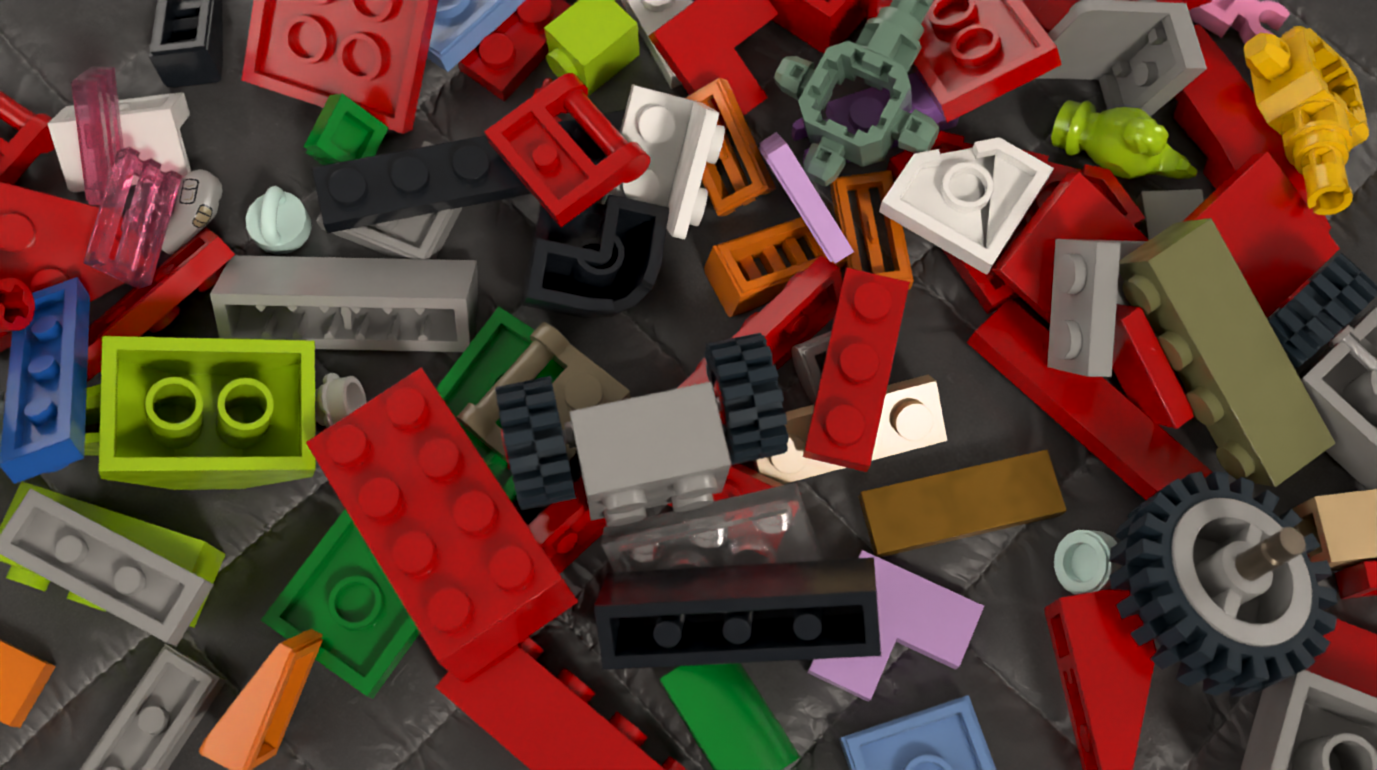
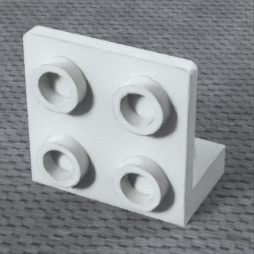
M632 84L620 134L629 143L637 142L649 155L650 164L644 174L630 183L622 182L603 196L602 204H605L610 194L669 207L667 230L672 237L685 240L689 225L699 226L704 214L708 191L705 188H701L700 184L706 162L715 164L722 148L725 127L717 125L719 112L701 102Z

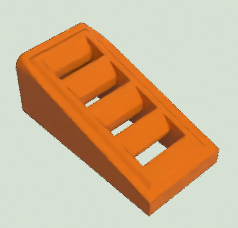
M802 217L714 245L704 266V272L726 314L729 317H733L772 301L784 290L787 282L796 273L806 270L821 255L826 259L828 258ZM804 237L815 256L814 259H807L797 239ZM777 248H782L791 267L787 268L776 250ZM760 258L768 273L767 275L762 276L753 259ZM846 259L840 260L835 265L842 268Z
M309 629L279 643L203 740L199 753L229 770H252L275 756L323 641L321 639L323 634Z

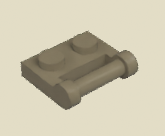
M542 322L530 335L532 341L530 346L476 406L468 403L456 417L471 434L505 462L507 460L501 428L495 423L500 418L495 387L533 380L553 360L564 369L552 383L562 430H565L564 423L571 421L569 411L631 399L630 390L571 345L557 329L546 322ZM566 443L565 446L571 468L578 460L576 448L569 449V445Z

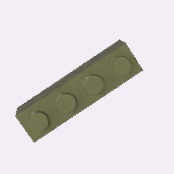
M1212 218L1174 223L1120 260L1119 274L1124 281L1122 287L1126 299L1131 306L1142 308L1171 368L1176 372L1187 392L1186 398L1193 410V415L1206 425L1218 446L1216 450L1218 461L1228 474L1236 480L1243 477L1253 481L1255 484L1277 487L1336 444Z

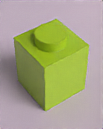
M579 0L544 27L549 54L546 55L548 65L558 78L567 73L576 74L588 88L587 96L591 95L640 55L638 23L614 0Z

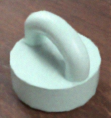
M272 186L249 207L246 215V229L257 246L265 252L276 255L288 254L300 248L308 239L312 229L311 217L300 199L291 193L283 192L278 186Z
M1076 530L1067 534L1060 541L1054 556V569L1057 579L1067 591L1074 595L1111 589L1109 575L1123 567L1109 562L1111 548L1118 543L1113 537L1102 531Z

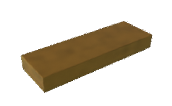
M1048 450L860 492L859 495L874 556L879 558L1063 515L1067 511Z

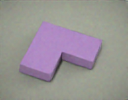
M777 132L760 142V147H758L760 153L828 260L836 264L852 254L854 250L788 144Z
M862 550L858 558L874 557L881 656L813 659L807 673L865 701H870L895 642L953 669H957L960 667L984 606Z

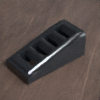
M157 0L149 58L165 86L176 88L221 81L223 67L222 0H189L178 2V0Z

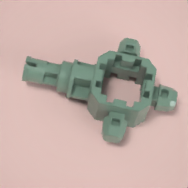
M893 0L889 7L881 8L876 18L868 19L856 43L846 41L828 47L816 69L814 62L797 56L783 58L775 72L774 79L782 92L798 100L808 139L812 143L804 160V172L809 180L827 187L837 179L845 167V159L861 167L884 161L895 140L898 141L899 148L912 153L931 150L938 137L939 126L932 118L916 109L910 113L912 110V94L907 73L922 48L919 42L924 32L921 23L934 0ZM859 76L864 79L865 84L880 91L883 88L889 90L891 99H889L877 126L872 125L868 133L858 129L856 134L847 131V127L830 119L828 121L823 120L821 110H824L828 104L836 84L841 86L845 78L854 82L855 78Z

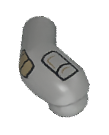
M202 169L193 170L181 179L173 213L151 235L153 241L163 251L173 255L216 216L219 200L223 192L220 180L209 171Z

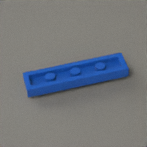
M78 277L33 292L35 312L31 323L22 330L12 332L0 446V467L14 484L42 473L59 471L70 463L84 458L90 295Z

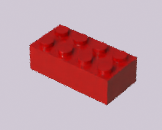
M422 367L305 442L438 663L461 682L578 603V600Z

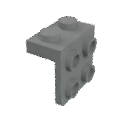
M1080 0L1069 9L1064 18L1048 33L1058 48L1062 65L1037 78L1099 80L1107 110L1116 107L1140 108L1151 117L1204 72L1207 67L1187 3L1157 2L1156 0Z
M1055 239L1047 367L1087 377H1112L1116 305L1131 306L1123 292L1122 286L1124 281L1119 274V262L1147 241Z

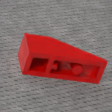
M1108 589L1058 598L1044 607L1083 770H1133L1155 665L1151 657L1157 650L1154 642L1156 641L1155 639L1139 647L1131 636V632L1144 625L1139 614L1124 619L1120 616L1116 604L1131 595L1130 590Z

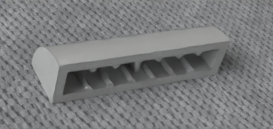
M234 255L226 264L210 296L219 339L315 341V349L464 352L474 339L476 331L478 267L477 260Z

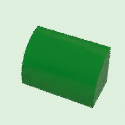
M742 663L679 666L660 678L663 690L713 770H783L801 758Z

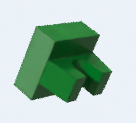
M343 93L329 95L304 147L307 149L306 154L322 165L375 156L389 127Z

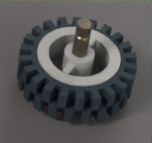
M1201 471L1190 473L1182 480L1179 478L1174 480L1127 515L1129 519L1119 526L1115 537L1121 541L1113 546L1110 551L1109 562L1123 566L1109 575L1111 589L1130 590L1131 595L1117 603V609L1122 619L1139 614L1144 625L1130 633L1139 647L1152 639H1155L1161 645L1151 657V660L1163 670L1180 661L1181 664L1176 680L1188 687L1203 680V693L1217 696L1229 690L1230 697L1245 696L1253 691L1255 693L1306 670L1316 662L1314 657L1326 651L1330 641L1323 636L1335 630L1337 617L1323 610L1337 604L1336 589L1318 586V582L1333 574L1328 560L1310 561L1307 554L1320 547V544L1313 533L1303 537L1294 528L1302 519L1293 509L1278 517L1273 513V510L1280 498L1268 489L1252 499L1253 481L1240 477L1229 485L1228 473L1214 471L1204 478Z

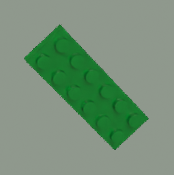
M499 306L436 388L455 417L459 415L468 403L476 406L532 343L530 335L534 329ZM551 360L535 379L551 376L553 383L564 369ZM499 418L495 423L502 429L501 421ZM460 423L514 504L517 500V493L513 483L512 471L509 470L507 462ZM344 509L261 619L263 623L286 639H290L309 629L323 634L321 638L323 641L315 660L371 699L375 697L420 634V631L346 509Z

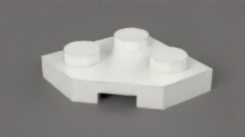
M1000 137L977 141L974 143L973 148L940 154L939 149L915 153L882 200L879 212L987 275L1049 179L1054 168Z

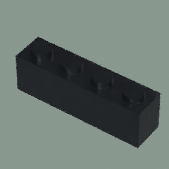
M874 557L607 573L594 605L602 670L881 656Z

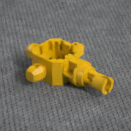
M1295 26L1284 33L1281 38L1273 34L1259 33L1247 41L1243 47L1246 65L1251 72L1256 105L1267 124L1282 135L1285 155L1290 164L1295 166L1298 173L1304 176L1308 208H1313V212L1319 215L1339 213L1349 207L1353 201V193L1349 187L1345 165L1349 160V152L1355 146L1366 141L1369 136L1367 118L1358 80L1347 62L1311 28Z

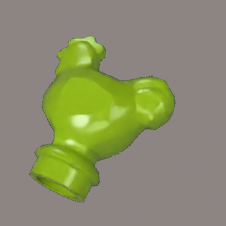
M1067 100L1056 117L1051 137L1054 147L1064 149L1066 154L1071 156L1078 155L1081 151H1084L1099 167L1109 169L1113 175L1133 179L1144 175H1159L1174 179H1191V177H1196L1198 170L1191 165L1185 156L1167 144L1169 134L1164 126L1158 125L1155 120L1140 108L1116 107L1096 113L1095 105L1090 101L1085 100L1079 103Z

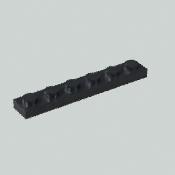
M626 109L603 113L620 132ZM575 119L558 122L595 165L608 157ZM486 135L312 168L323 225L327 233L532 194L490 145Z

